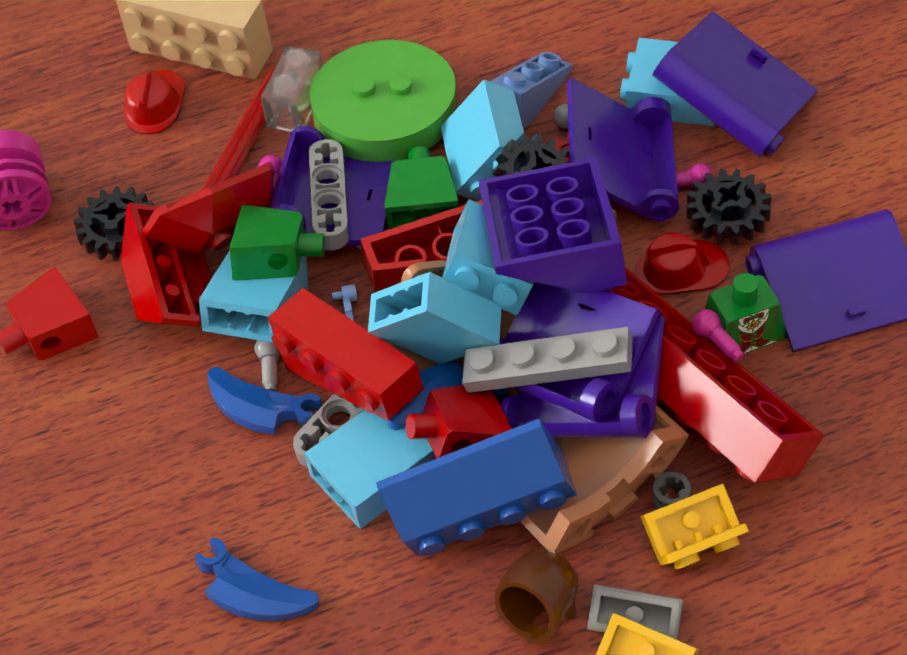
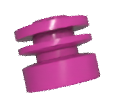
M0 130V230H17L28 227L42 219L50 209L52 197L45 175L42 152L38 143L27 134L18 131Z

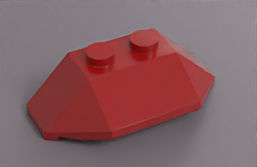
M271 162L183 197L176 202L156 208L142 229V232L146 237L195 254H200L211 248L214 251H218L232 241L242 205L269 208L275 167Z
M129 202L126 207L121 265L137 320L197 327L201 324L199 298L212 279L204 253L195 254L146 237L142 229L154 210L161 206Z

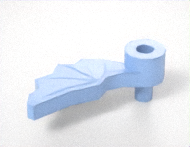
M355 284L341 286L342 291L333 292L332 298L333 300L343 299L345 316L354 321L351 302L358 301Z

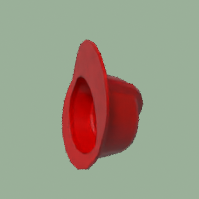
M148 70L145 74L133 78L125 90L123 113L127 126L136 133L146 135L159 133L167 129L178 116L185 92V82L181 75L168 70Z
M669 232L656 237L650 243L648 249L640 255L636 263L635 275L659 295L705 290L718 286L726 279L730 271V261L725 251L716 244L705 240L690 239L685 234L678 232Z

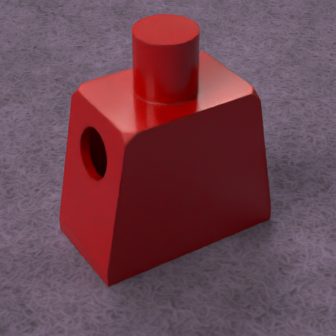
M54 267L7 301L5 307L13 324L0 331V346L7 355L27 344L38 360H45L94 340L98 337L89 312L56 267Z
M463 385L432 390L428 395L423 413L408 414L405 424L406 434L409 439H428L436 459L512 429L493 390L467 393Z

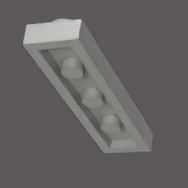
M629 327L466 349L462 384L467 393L632 372L633 336Z

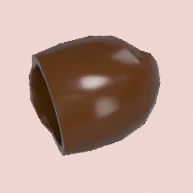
M531 550L520 556L501 578L495 591V607L500 617L510 629L530 644L544 646L558 631L564 616L571 619L576 617L575 597L579 587L578 574L567 559L555 551ZM541 613H548L549 615L547 628H539L533 624V621Z

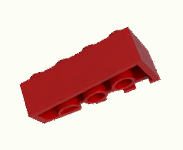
M482 200L476 201L477 203L482 204ZM466 205L361 238L363 264L374 291L378 292L401 283L404 271L414 263L436 260L446 261L454 228Z
M304 288L268 317L274 334L271 336V339L281 353L286 370L363 408L368 413H373L389 421L424 390L415 361L379 337L368 333V330Z

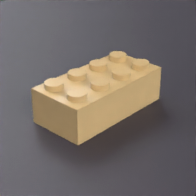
M116 0L130 49L140 53L218 70L234 76L256 79L273 51L262 0Z

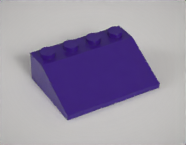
M597 157L478 180L492 258L497 275L585 293L608 291L614 287L628 285L622 244Z

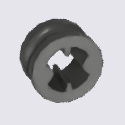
M675 471L662 473L653 483L652 497L656 509L691 496V483L682 473ZM675 488V493L679 491L678 498L670 499L668 493L665 495V489Z

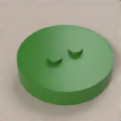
M402 40L372 41L340 52L321 67L314 77L310 88V104L315 128L323 133L325 139L340 143L343 148V156L361 161L388 162L408 158V152L413 147L423 146L428 149L443 139L441 126L458 108L455 77L447 61L428 47Z

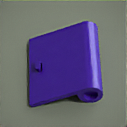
M714 11L707 15L666 53L652 74L654 78L758 157H762L765 152L770 156L774 154L785 139L780 135L781 131L818 91L817 88Z
M571 77L567 81L570 162L597 157L608 199L653 221H665L675 216L679 211V196L670 104L660 97H647L640 100L630 109Z
M300 126L291 132L269 208L301 213L303 215L304 233H313L309 149L313 143L325 140L323 133L311 126ZM343 156L349 239L345 246H361V238L385 230L387 221L385 199L391 164L394 161L370 162ZM330 157L323 158V164L330 163ZM325 179L321 180L319 183L329 184L334 183L337 180ZM324 204L321 208L331 209L337 207L338 204ZM334 224L327 225V232H333Z
M888 209L751 246L750 255L745 257L747 272L754 276H764L779 300L786 336L793 353L907 320V248L896 220Z
M534 282L519 313L515 315L506 338H500L499 344L629 327L633 336L632 372L513 388L591 421H609L617 410L660 311L609 291L585 293Z
M662 315L658 316L617 410L609 421H591L519 390L518 396H506L500 404L511 428L513 429L540 419L553 438H646L653 430L655 422L665 317Z

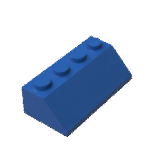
M540 419L376 482L378 491L403 543L417 556L437 554L445 549V545L458 540L479 538L489 528L500 524L512 525L518 523L526 517V514L539 509L549 510L560 507L566 502V499L577 495L563 450Z

